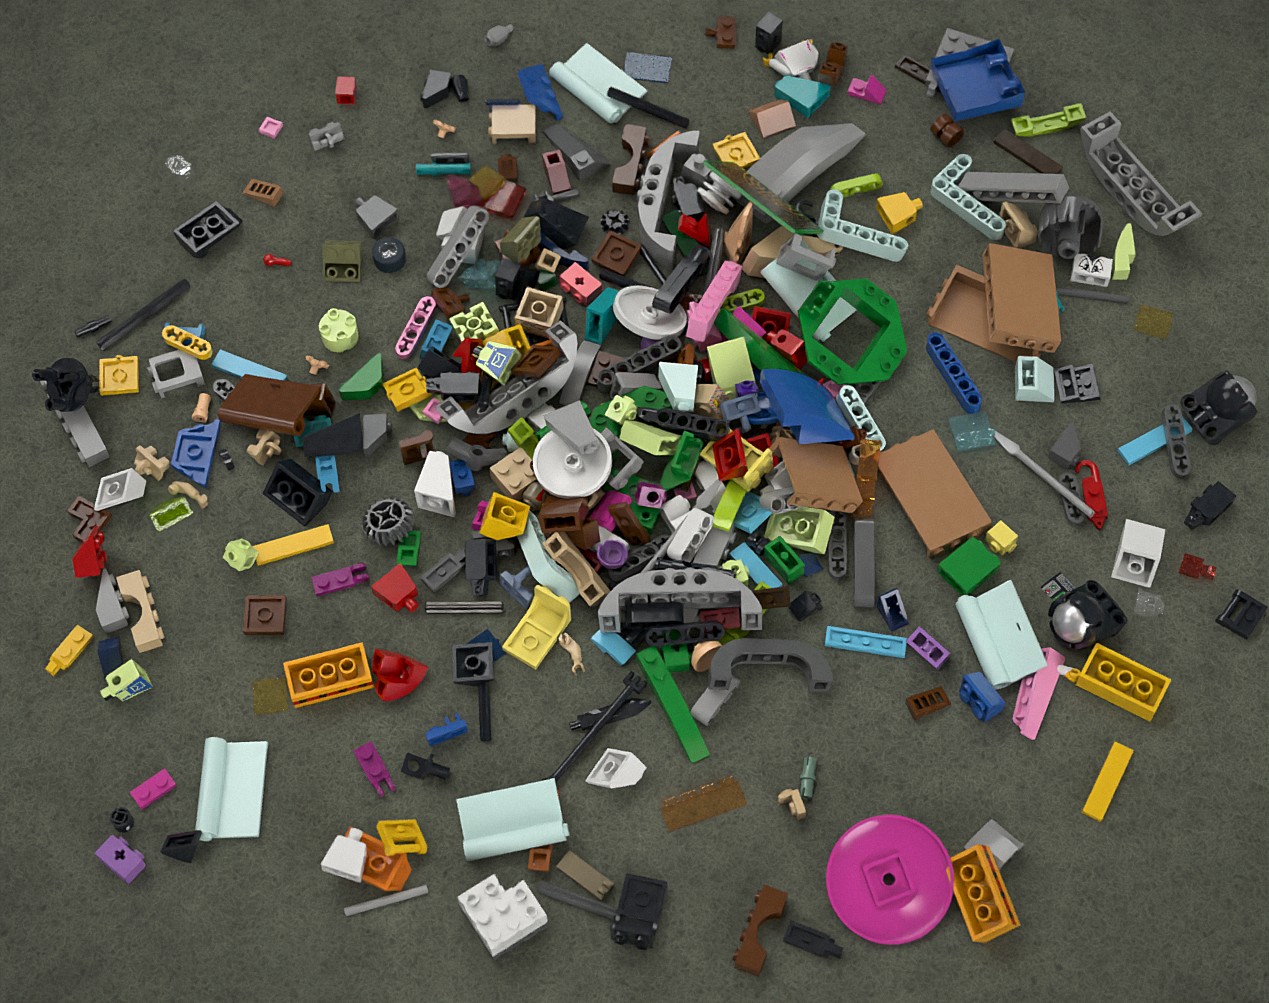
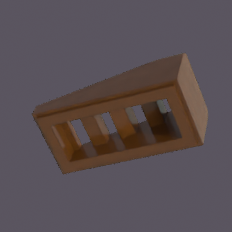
M942 686L906 698L905 704L914 720H917L951 705V702ZM939 693L943 702H939L935 694ZM930 696H932L936 704H932L931 700L929 699ZM923 699L926 700L928 707L924 705ZM916 702L920 704L922 709H918Z

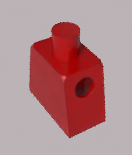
M781 329L778 333L771 331L767 335L766 340L770 342L771 346L799 370L808 362L803 340L784 329Z
M400 563L371 586L373 595L396 612L404 606L410 612H414L419 607V603L414 599L418 595L417 588Z

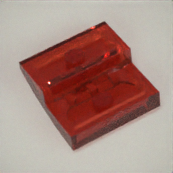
M490 179L477 206L485 209L487 212L495 213L498 217L513 218L526 192V188L511 182Z

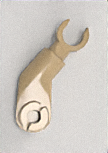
M175 481L168 487V491L172 495H176L178 492L189 495L199 503L202 509L208 505L207 496L205 494L200 496L199 492L189 483Z
M564 633V636L560 634V645L571 654L572 662L574 663L572 667L574 675L577 676L575 672L577 668H582L583 672H585V668L581 663L580 646L567 633Z

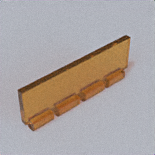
M731 775L718 780L720 788L716 787L714 781L699 786L700 795L693 788L679 793L681 799L679 802L676 795L662 799L664 807L660 808L669 832L747 805L739 782H734Z

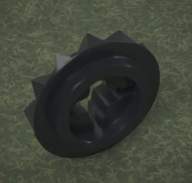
M607 210V213L602 215L601 227L607 234L609 230L619 235L628 230L630 220L628 214H624L622 210ZM618 218V222L612 225V220Z

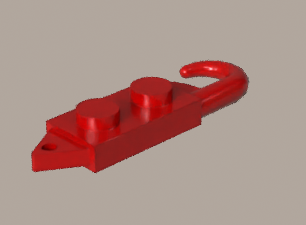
M1082 460L1075 467L1076 473L1079 472L1081 466H1088L1092 476L1085 478L1081 485L1085 504L1095 511L1094 515L1091 518L1087 516V519L1100 530L1104 520L1108 518V512L1099 469L1093 461Z

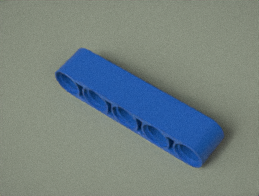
M938 332L929 334L926 351L964 411L968 414L978 413L982 404L980 392L944 336Z

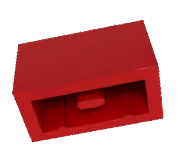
M99 525L94 526L79 545L72 558L75 578L100 575L105 567L107 552L102 547L104 534L100 532Z

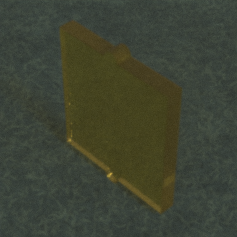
M484 165L476 174H473V177L464 186L486 200L494 191H497V188L506 179Z
M1141 305L1139 313L1135 317L1137 321L1134 331L1166 339L1169 328L1172 327L1170 323L1173 313Z
M268 677L265 680L253 681L254 714H273V712L288 711L286 677L273 679Z

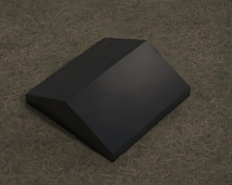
M492 642L452 645L453 684L477 686L481 683L494 681Z

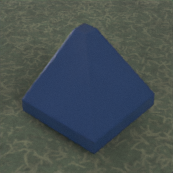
M814 553L798 556L805 564V577L823 570Z

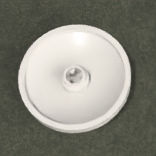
M629 286L617 293L613 303L614 314L630 331L654 340H663L669 336L678 337L683 332L687 316L680 304L672 314L652 307L654 296L659 290L647 286Z
M593 429L600 448H597L590 454H579L552 430L540 440L534 452L533 468L538 482L547 492L563 499L579 498L594 493L605 483L611 471L612 455L606 439L598 431Z

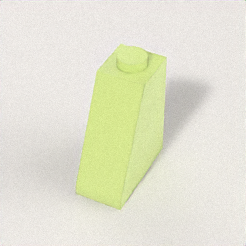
M624 421L619 439L654 455H675L682 436L639 421Z

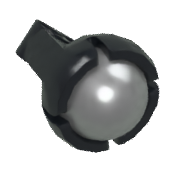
M1229 371L1219 373L1192 393L1184 395L1181 399V406L1188 419L1205 441L1211 445L1219 444L1224 437L1253 419L1258 413L1255 408L1257 395L1253 384L1244 377L1232 376ZM1189 402H1195L1193 407H1186ZM1211 431H1217L1215 437H1208Z
M1088 580L1084 585L1061 594L1052 602L1048 612V616L1053 617L1049 625L1056 639L1062 645L1075 649H1086L1110 636H1116L1128 621L1118 604L1095 580Z

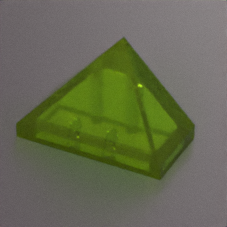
M180 497L162 502L149 516L157 531L160 532L191 516L193 512L185 497Z

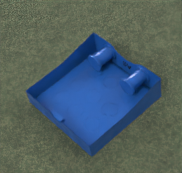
M1000 39L966 51L932 58L930 69L954 121L1022 106L1025 90L1019 78L1014 75L1010 68L1007 53Z

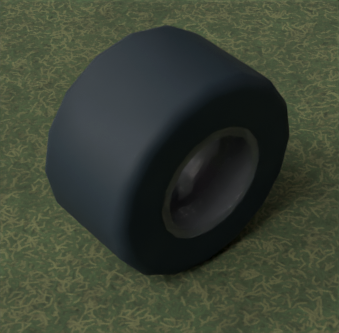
M385 237L374 244L372 257L378 270L384 273H393L403 268L406 263V253L404 245L400 240L394 237Z

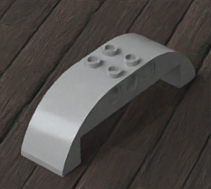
M1111 111L1081 127L1083 147L1094 173L1110 195L1140 227L1152 234L1165 236L1201 217L1202 213L1191 200L1179 206L1118 138L1121 122Z
M697 130L672 137L653 153L645 175L641 176L640 186L642 187L637 193L641 242L653 260L668 270H673L676 235L659 233L660 218L663 216L674 164H685L692 154H699L700 131Z
M562 321L547 329L545 332L554 347H559L562 352L557 361L539 378L515 376L509 380L505 386L502 385L490 394L486 409H480L478 403H476L464 412L450 396L435 406L436 410L450 425L465 432L476 434L500 431L513 425L520 417L525 419L529 413L541 408L568 380L577 356L576 334Z
M667 568L665 570L636 574L627 578L610 591L598 610L600 632H621V610H625L627 605L660 602H680L684 605V609H727L739 607L741 608L742 630H762V607L752 591L734 577L712 570L694 568L675 570Z

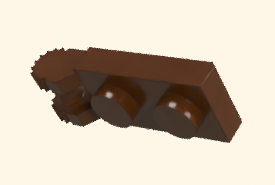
M627 502L610 504L608 508L609 513L633 546L638 545L640 541L643 544L650 542V535L647 530H644Z

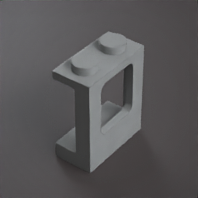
M795 233L780 248L776 264L813 280H818L835 265L836 258L834 256L836 250L832 249L827 255L822 256L801 247L802 236ZM800 259H805L817 264L815 271L797 264Z
M176 350L149 359L151 366L147 368L150 377L155 378V382H152L155 393L159 392L161 398L165 397L164 392L195 382L198 387L205 385L197 358L186 352ZM180 359L185 371L184 375L160 381L156 366Z
M605 428L601 435L606 439L611 454L618 449L630 459L616 477L609 474L606 480L618 491L628 483V479L632 474L637 473L641 469L644 461L608 428Z

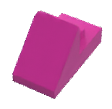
M871 75L868 82L853 78L847 95L881 104L886 89Z

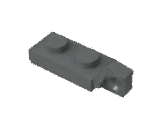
M465 548L459 553H449L420 577L421 581L433 593L466 566Z

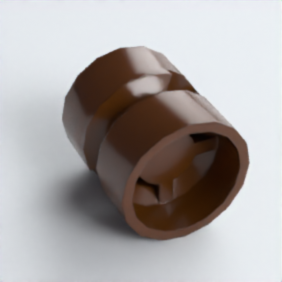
M947 114L939 116L930 128V131L937 138H941V142L948 148L958 143L965 132Z

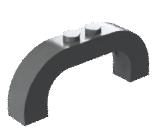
M753 638L730 641L717 650L708 673V689L729 690L732 680L731 669L739 664L792 665L800 669L806 676L809 692H829L833 681L830 666L819 651L800 641L778 638Z

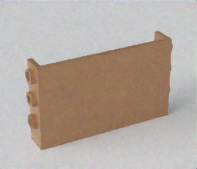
M989 243L982 256L990 342L1054 353L1061 343L1052 255Z
M956 265L950 278L944 280L941 287L943 289L942 292L937 293L934 299V307L928 309L926 314L928 318L927 324L1013 362L1017 361L1018 356L1040 358V350L990 342L984 276Z
M934 429L919 436H912L902 444L897 443L884 452L880 451L872 457L871 466L873 468L877 466L928 548V558L932 556L935 558L945 553V550L950 548L952 550L957 549L972 536L977 539L980 534L990 530L991 519Z

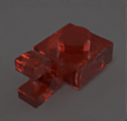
M1185 553L1179 574L1198 579L1200 574L1204 578L1213 580L1217 567L1203 564V558Z

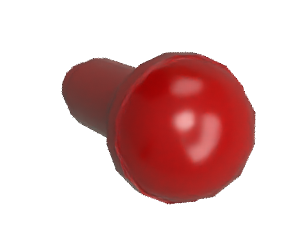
M270 253L263 257V262L267 266L274 264L291 266L292 260L278 258Z

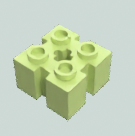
M483 302L469 308L471 312L466 315L461 312L449 318L460 342L465 338H477L483 341L499 332Z

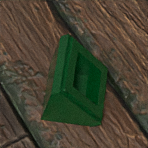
M541 269L538 279L539 290L544 292L556 286V275Z

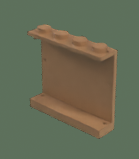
M778 437L769 448L772 451V455L783 457L795 493L788 500V505L853 513L863 500L843 446L825 443L798 444L796 439Z

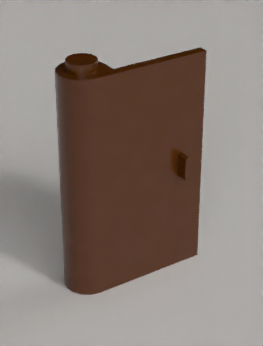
M244 374L218 409L217 416L220 422L300 436L305 428L302 415L318 395L321 388L320 386Z

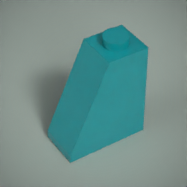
M785 76L782 80H778L774 86V97L779 100L789 101L791 108L807 118L830 95V85L791 76Z
M607 287L587 307L586 340L600 345L604 343L617 320L613 311V303L619 292L618 290Z

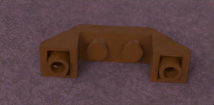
M840 42L830 44L826 63H822L819 69L820 83L832 86L837 85L843 70L848 46Z

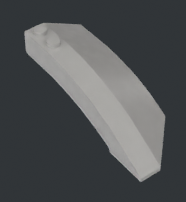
M853 123L801 127L776 144L747 172L789 203L817 176L845 157L866 136V133ZM744 195L739 200L735 199L744 208L750 201ZM753 205V215L764 224L769 223L773 219L757 205Z

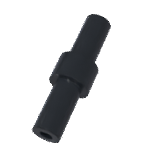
M109 315L97 321L92 320L86 326L74 330L76 337L89 332L93 333L112 321Z

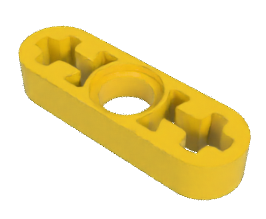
M173 325L163 329L162 336L167 344L201 360L211 357L213 351L208 341ZM190 339L192 343L189 346L182 345L183 341Z

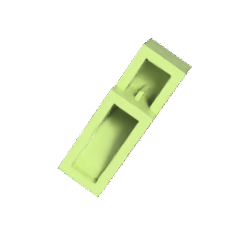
M1127 223L1118 240L1112 262V280L1128 278L1130 272L1129 264L1133 263L1135 257L1131 223Z

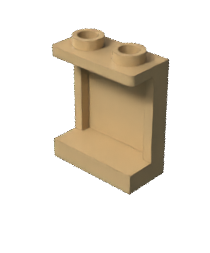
M492 105V112H489V123H492V127L488 128L489 138H492L493 144H496L497 138H528V143H536L535 105Z

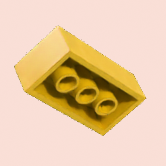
M1096 643L1079 675L1076 685L1151 722L1172 679Z

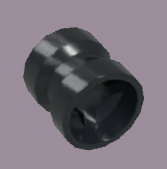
M759 529L753 531L746 540V544L750 548L753 547L760 557L764 555V546L771 542L769 538L764 537V533Z
M118 807L111 812L110 822L116 831L126 833L133 828L134 818L128 809Z

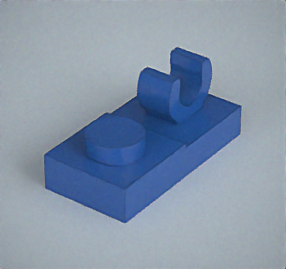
M463 460L449 462L456 493L462 492L463 497L470 496V490L475 489L471 469L466 466V462Z
M458 713L455 714L457 720L454 723H451L448 717H445L446 726H435L425 733L429 747L467 733L468 729L465 720H461Z

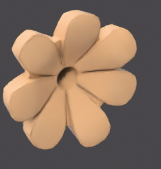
M434 120L433 124H436L438 129H440L437 135L444 138L446 132H454L456 129L453 126L443 125L442 122Z
M306 356V360L312 365L310 373L316 375L319 368L328 369L329 365L327 362L319 361L312 356Z

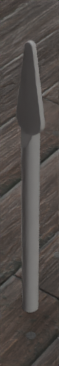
M988 429L1008 454L1020 459L1088 517L1091 518L1094 515L1095 511L1024 454L1018 444L995 430Z
M718 478L696 499V505L693 509L698 508L702 510L707 508L723 481H719ZM685 519L641 573L653 571L657 557L662 559L666 555L668 547Z

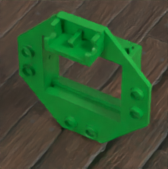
M867 278L819 281L797 310L807 361L837 385L851 384L854 386L856 383L887 381L907 353L897 301ZM840 297L880 327L853 368L812 337Z
M645 385L620 396L622 398L627 396L635 401L633 404L638 408L650 407L673 410L665 392ZM611 401L595 407L589 421L591 427L600 434L605 428H608L616 437L620 438L622 426L605 416ZM662 417L659 421L667 422L669 418ZM680 421L678 425L686 426L688 422ZM684 431L675 455H670L659 483L665 491L691 480L704 446L702 440L694 438L692 433ZM618 449L615 450V451L611 454V455H612V464H613V461H614V459H615V456H616V454H617ZM611 468L610 474L616 477L620 471ZM631 475L628 483L618 491L607 481L602 485V488L606 492L615 490L635 499L638 481L653 482ZM649 492L647 498L650 499L656 495V492Z

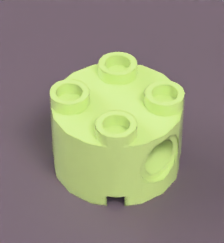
M333 308L320 320L319 331L322 342L327 349L339 353L347 349L350 350L355 346L359 334L355 317L352 314Z

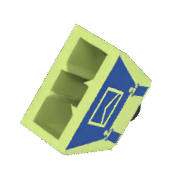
M492 341L487 342L484 348L480 346L475 347L473 351V356L478 358L476 365L503 386H505L512 373L510 369L519 361L522 355L514 347Z
M131 659L106 676L109 686L100 692L106 701L115 696L121 701H125L153 686L146 671Z

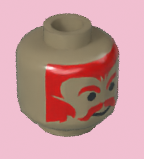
M533 482L522 493V503L529 505L531 511L541 510L542 504H544L547 495H550V493L540 483Z

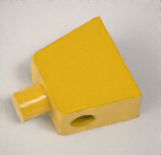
M904 192L877 198L876 209L891 234L916 221L917 210L923 208L920 198L911 201Z

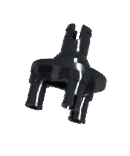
M74 358L59 359L51 367L35 369L33 372L39 373H32L34 381L47 382V392L50 399L45 401V408L48 411H76L86 403L89 393H95L100 389L98 386H93V382L100 381L99 378L94 375H88L84 365Z

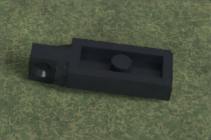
M792 920L789 922L782 941L822 958H828L831 955L840 959L843 952V947L834 944L835 940L830 938V935Z

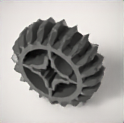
M391 496L388 499L382 497V501L379 502L375 500L374 505H369V510H364L365 516L362 517V528L365 535L378 545L383 543L387 546L390 542L394 545L397 540L402 542V537H408L407 532H412V526L415 525V515L411 506L398 496L395 499Z

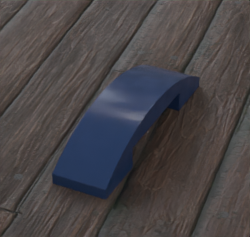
M540 231L541 241L538 247L541 251L545 248L560 255L558 263L568 268L576 262L584 270L587 271L589 269V259L575 250L569 255L548 241L546 236Z

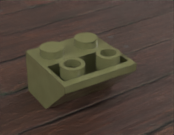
M539 217L522 218L500 242L501 254L518 263L526 259L531 249L538 246L541 241Z
M326 240L323 244V280L361 282L363 241Z

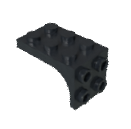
M626 873L615 921L610 927L611 940H614V943L619 945L632 944L641 950L653 949L668 882Z

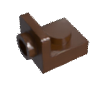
M503 154L501 158H497L499 181L517 179L515 156Z

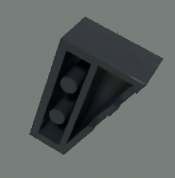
M546 198L530 202L524 218L539 217L540 231L561 249L576 246L589 216Z
M360 413L303 437L305 457L363 452Z

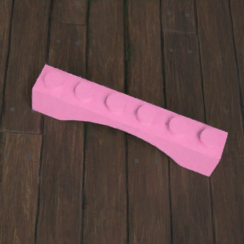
M724 261L690 316L686 337L701 342L706 340L721 305L730 293H734L739 284L742 265L732 261Z

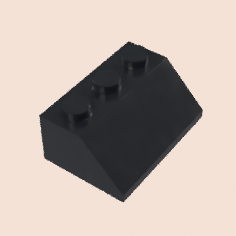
M287 459L276 463L262 494L305 527L327 505L333 491L326 485V492L322 491L320 480L294 460Z

